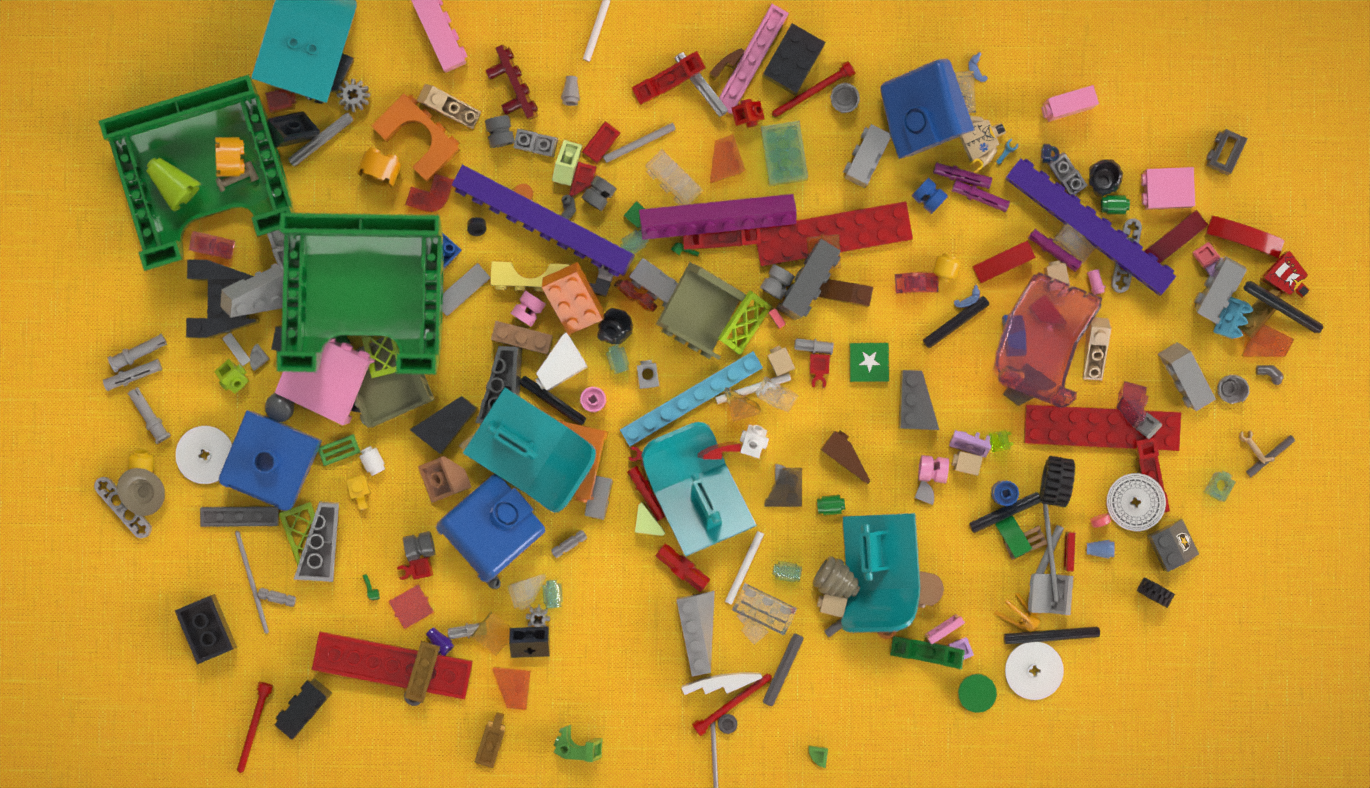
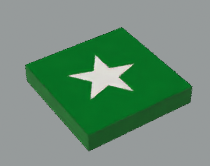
M850 343V382H889V343Z

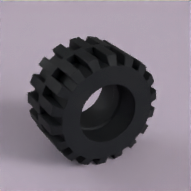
M1056 456L1048 457L1044 466L1040 487V500L1042 504L1060 507L1068 505L1075 479V462L1073 459Z

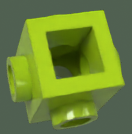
M230 359L226 360L214 371L220 380L219 384L226 391L230 389L234 394L249 382L245 376L246 370L240 364L236 366Z

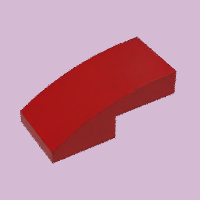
M737 442L716 444L699 452L698 458L722 459V452H741V444Z

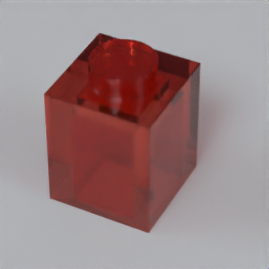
M279 89L265 93L269 111L272 114L295 109L294 104L297 103V98L294 92Z

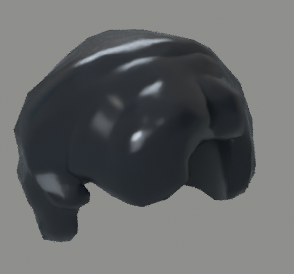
M1100 160L1089 167V184L1093 187L1095 195L1103 197L1111 192H1116L1120 188L1123 180V171L1114 160Z
M610 308L606 310L603 320L598 324L599 331L597 332V337L600 341L610 344H621L632 334L633 323L631 317L626 311Z

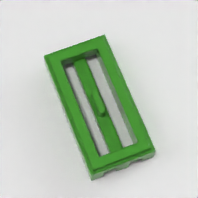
M352 434L319 447L318 452L323 465L327 466L358 454L361 450L358 447L355 435ZM348 440L352 441L351 444H348L346 446H343L341 448H338L325 454L323 453V450L336 446ZM352 447L355 448L354 451L326 461V457Z

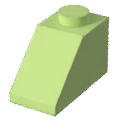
M563 141L555 163L552 181L571 186L582 149L581 144Z

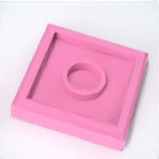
M955 614L926 633L925 637L931 644H934L965 622L959 615Z

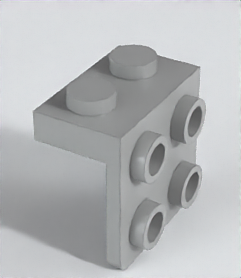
M1033 573L1030 579L1029 612L1071 615L1073 576L1056 574L1059 601L1055 602L1051 574Z

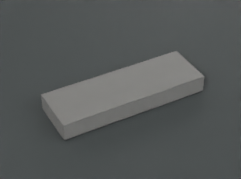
M478 263L443 293V312L446 316L451 314L491 278Z

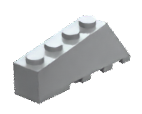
M715 591L677 598L692 676L711 673Z

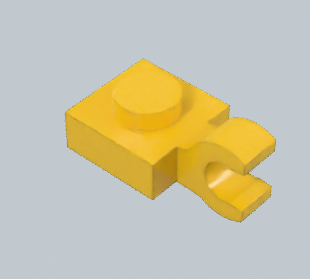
M366 475L346 480L351 499L357 498L360 510L368 509L369 506L365 495L371 494Z

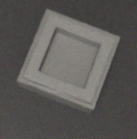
M1146 413L1134 428L1150 439L1160 429L1162 424L1149 413Z

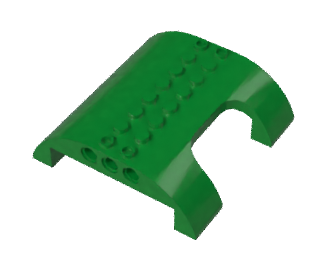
M250 75L98 121L103 138L110 143L142 248V251L138 253L144 271L183 260V234L185 229L198 219L234 208H245L253 213L254 217L251 218L256 235L261 236L280 230L281 213H295L278 149L275 148L269 129L268 117ZM215 137H239L240 140H243L244 154H240V159H244V163L252 162L259 179L252 182L250 177H246L226 186L225 190L221 192L215 180L219 178L216 177V171H220L216 170L215 144L219 143H216ZM153 158H162L201 183V186H198L200 188L198 192L186 204L180 203L179 206L181 208L177 211L170 209L147 173V164Z
M281 213L280 233L284 234L281 352H277V372H318L324 348L335 337L384 336L394 340L399 347V354H396V374H437L442 341L444 276L443 236L440 215Z

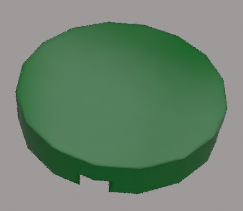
M972 674L961 681L958 688V697L962 706L967 710L979 713L992 707L997 697V690L993 681L987 676Z

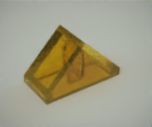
M727 387L724 389L733 422L761 413L759 403Z

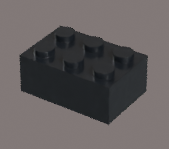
M792 23L762 77L796 96L826 42Z
M215 594L175 610L197 664L237 648Z

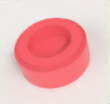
M1106 513L1095 516L1090 521L1092 527L1097 528L1110 523L1111 519L1109 514Z

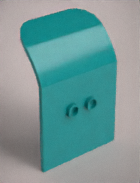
M275 0L251 79L327 103L357 7L356 0Z
M504 388L463 451V454L522 490L548 510L557 513L567 506L595 461L596 449L564 424L509 389Z
M703 422L691 423L655 438L644 447L641 455L642 463L653 492L685 557L757 526L723 456L722 459L698 458L699 452L717 444L710 426Z
M915 513L843 516L846 565L849 567V571L853 572L854 578L858 579L860 589L855 597L851 595V597L847 598L844 615L841 620L842 629L853 633L892 632L908 627L915 619L920 598Z

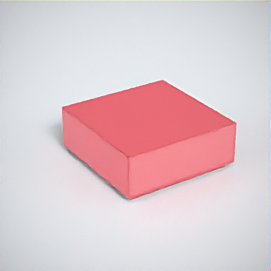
M1209 242L1193 252V256L1203 269L1220 259L1219 254Z
M776 309L768 313L779 329L785 325V321Z

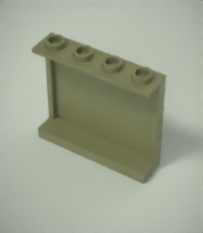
M382 337L376 341L381 344L385 337ZM388 337L383 346L393 351L391 338ZM371 342L372 355H375L379 345ZM364 346L356 349L355 351L359 352L361 350L365 352ZM382 348L377 358L386 363L391 353ZM393 355L388 364L391 367L396 366L395 355ZM375 360L376 371L382 370L384 365ZM368 367L354 404L360 409V419L363 425H366L367 428H373L435 399L424 374L392 373L371 378Z

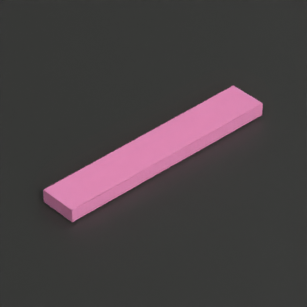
M771 4L719 96V99L726 106L730 114H732L731 107L739 103L789 14L774 4Z

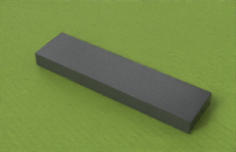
M200 507V527L279 526L278 507Z

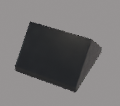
M303 111L268 119L275 148L311 141L320 134V130Z

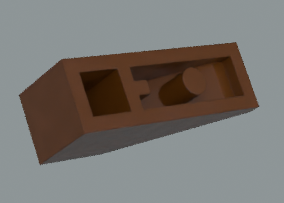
M828 279L826 283L822 282L819 288L821 293L818 298L869 307L873 287Z
M841 430L838 433L833 431L820 450L866 484H869L870 479L851 442L847 440L849 436Z

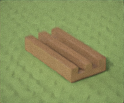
M1040 526L1023 532L1026 537L1037 531L1038 535L1027 539L1029 543L1041 539L1040 542L1031 546L1032 550L1047 544ZM1004 541V544H1005V546H1006V549H1007V551H1008V553H1009L1011 559H1012V560L1015 559L1014 556H1013V554L1011 553V551H1010L1008 545H1007L1006 542Z

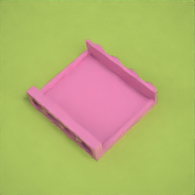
M334 338L324 348L318 372H283L275 393L341 425H345L351 421L350 411L369 364L374 363L375 359L370 358V354L367 352L353 350V346L350 344L336 342V338Z

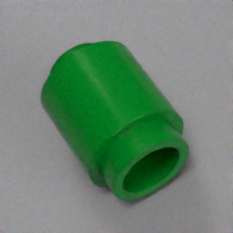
M1106 195V197H1101L1102 213L1126 214V210L1130 209V200L1126 199V195Z
M840 495L822 496L821 499H817L818 514H823L824 516L842 514V510H846L845 499L840 498Z

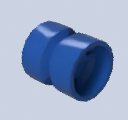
M928 177L912 197L918 203L923 202V207L932 214L948 195L942 189H936V184Z
M1001 480L996 482L991 488V497L999 505L1010 506L1018 500L1019 489L1013 482Z

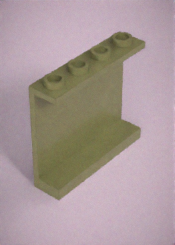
M689 262L656 325L663 328L661 332L670 337L674 334V339L684 345L686 342L689 343L687 347L696 352L700 349V354L708 359L714 357L719 360L721 356L712 351L739 301H743L746 294L702 267Z

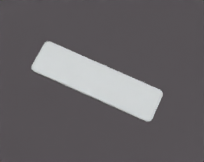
M229 333L223 337L224 342L241 365L247 364L250 358L233 335Z

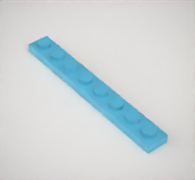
M754 351L620 429L628 445L631 446L763 367Z

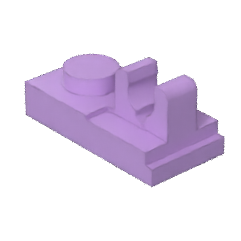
M955 430L950 439L949 446L986 458L991 449L990 436L987 435L985 440L979 439V432L972 436L966 432Z

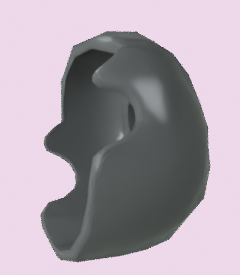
M274 392L265 403V412L270 419L284 422L293 415L295 402Z

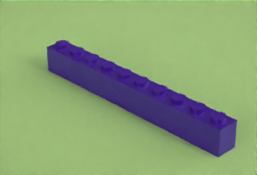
M1019 159L1005 180L1158 296L1165 292L1176 277L1173 274L1174 270L1167 265L1162 266L1157 262L1159 259L1152 253L1146 254L1142 251L1143 247L1139 243L1129 241L1123 231L1120 229L1116 231L1111 227L1112 223L1104 217L1100 219L1095 215L1096 211L1080 204L1081 200L1074 194L1068 195L1061 184L1058 182L1054 184L1049 180L1050 177L1045 172L1035 170L1032 162L1027 159Z
M463 164L452 183V186L456 188V193L464 197L466 194L472 196L473 202L481 206L483 203L489 205V210L498 215L500 212L506 214V219L515 224L517 221L523 223L522 227L530 232H533L535 229L541 233L540 237L548 241L551 238L556 240L557 246L565 250L568 247L575 250L574 255L582 259L585 256L592 259L590 263L599 268L602 265L609 268L608 272L616 277L619 274L625 276L635 257L633 253Z

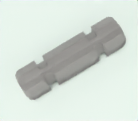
M580 530L575 536H571L551 551L558 558L563 555V552L566 553L577 546L579 542L586 540L587 536L583 530Z
M260 588L258 591V598L268 599V601L282 605L285 603L286 606L290 607L295 605V596H286L284 593L268 591L265 588Z

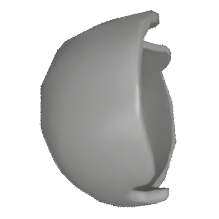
M849 83L838 84L832 90L830 96L832 106L841 113L851 112L857 108L860 94L856 87Z
M1228 375L1219 381L1217 393L1227 403L1243 402L1249 395V385L1241 376Z

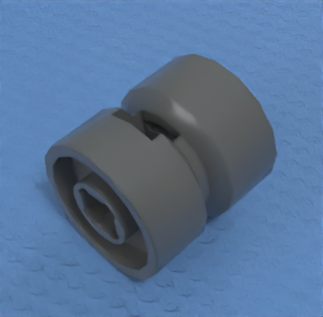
M508 115L485 120L486 130L490 133L488 137L490 148L503 147L515 143L513 132L509 131L511 122Z
M596 175L591 182V189H587L581 198L602 211L608 203L607 198H611L617 188Z
M430 531L419 533L418 537L415 535L403 537L408 561L419 559L421 555L424 557L436 555Z

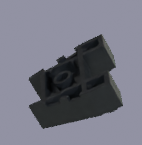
M187 260V279L208 281L207 318H186V337L210 339L259 323L258 319H249V314L230 317L221 308L222 289L242 279L246 281L254 276L209 260Z

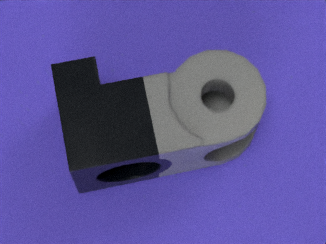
M602 265L601 268L598 267L599 274L596 283H590V286L595 294L607 297L614 275L608 272L609 268Z

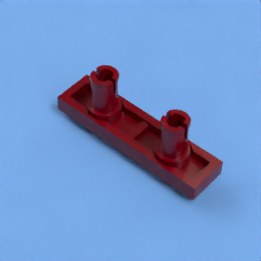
M504 45L496 47L500 63L486 69V74L491 80L506 73L516 93V98L501 105L504 113L508 115L522 108L527 119L532 120L538 117L536 113L538 107L534 100L531 101L528 95L530 93L528 85L522 82L520 77L522 72L519 66H515L512 60L514 58L512 50Z

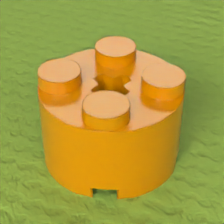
M215 137L216 143H219L215 144L216 170H220L216 171V177L240 176V174H244V159H240V154H244L243 140H240L239 137Z
M369 147L368 151L364 152L357 174L359 176L365 174L367 175L366 180L385 187L389 184L390 188H393L401 168L398 157L387 154V156L379 154V150Z

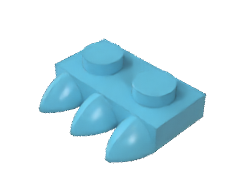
M1230 297L1228 300L1229 304L1227 308H1223L1219 316L1220 321L1216 324L1213 332L1233 339L1243 336L1238 326L1248 324L1243 314L1250 313L1253 309L1247 302Z

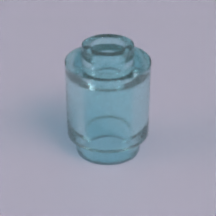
M640 229L622 238L620 247L635 254L646 247V244L650 241L648 239L642 240Z
M619 345L609 347V352L606 353L611 371L613 370L614 374L629 370V361L624 347L620 348Z
M778 561V564L773 566L772 575H775L776 580L794 583L795 581H800L802 566H797V563Z
M557 580L546 581V584L542 585L543 600L546 608L562 607V583H558Z

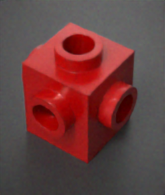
M746 99L741 101V104L731 107L736 126L746 125L747 128L758 126L759 121L765 120L761 101Z

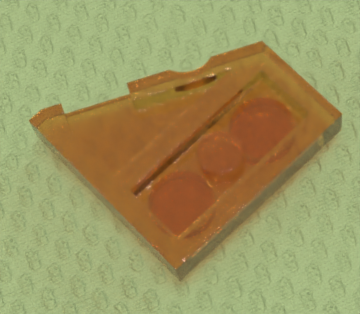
M734 135L715 140L710 183L712 184L746 172Z
M1264 324L1255 336L1249 339L1241 356L1286 357L1294 339Z
M493 667V672L506 707L527 710L531 671Z

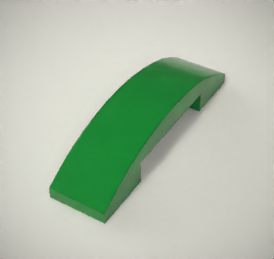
M894 636L890 655L962 669L965 650Z

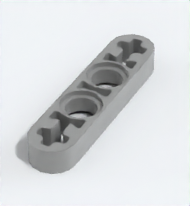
M1129 219L1124 223L1122 231L1126 235H1130L1131 230L1128 228V225H1131L1133 222L1137 230L1133 231L1132 236H1136V239L1129 237L1127 239L1131 242L1136 241L1139 243L1142 230L1141 222L1137 219ZM1116 263L1111 287L1115 292L1123 293L1128 290L1132 275L1127 271L1121 270ZM1117 272L1128 274V277H1123L1122 283L1125 284V287H1121V289H1118V285H1115L1121 278V275L1117 276Z
M108 477L98 478L95 481L94 488L101 498L136 537H148L151 534L152 527L145 517L135 514L132 520H127L124 514L128 509L121 502L119 506H115L112 503V497L118 495L117 485ZM100 482H108L106 487L110 491L114 489L115 492L110 493L109 496L106 497V494H108L109 492L106 489H100V487L102 486ZM138 518H140L138 524L140 526H146L145 534L138 532L140 528L137 526V524L133 526L131 525L132 523L136 522Z

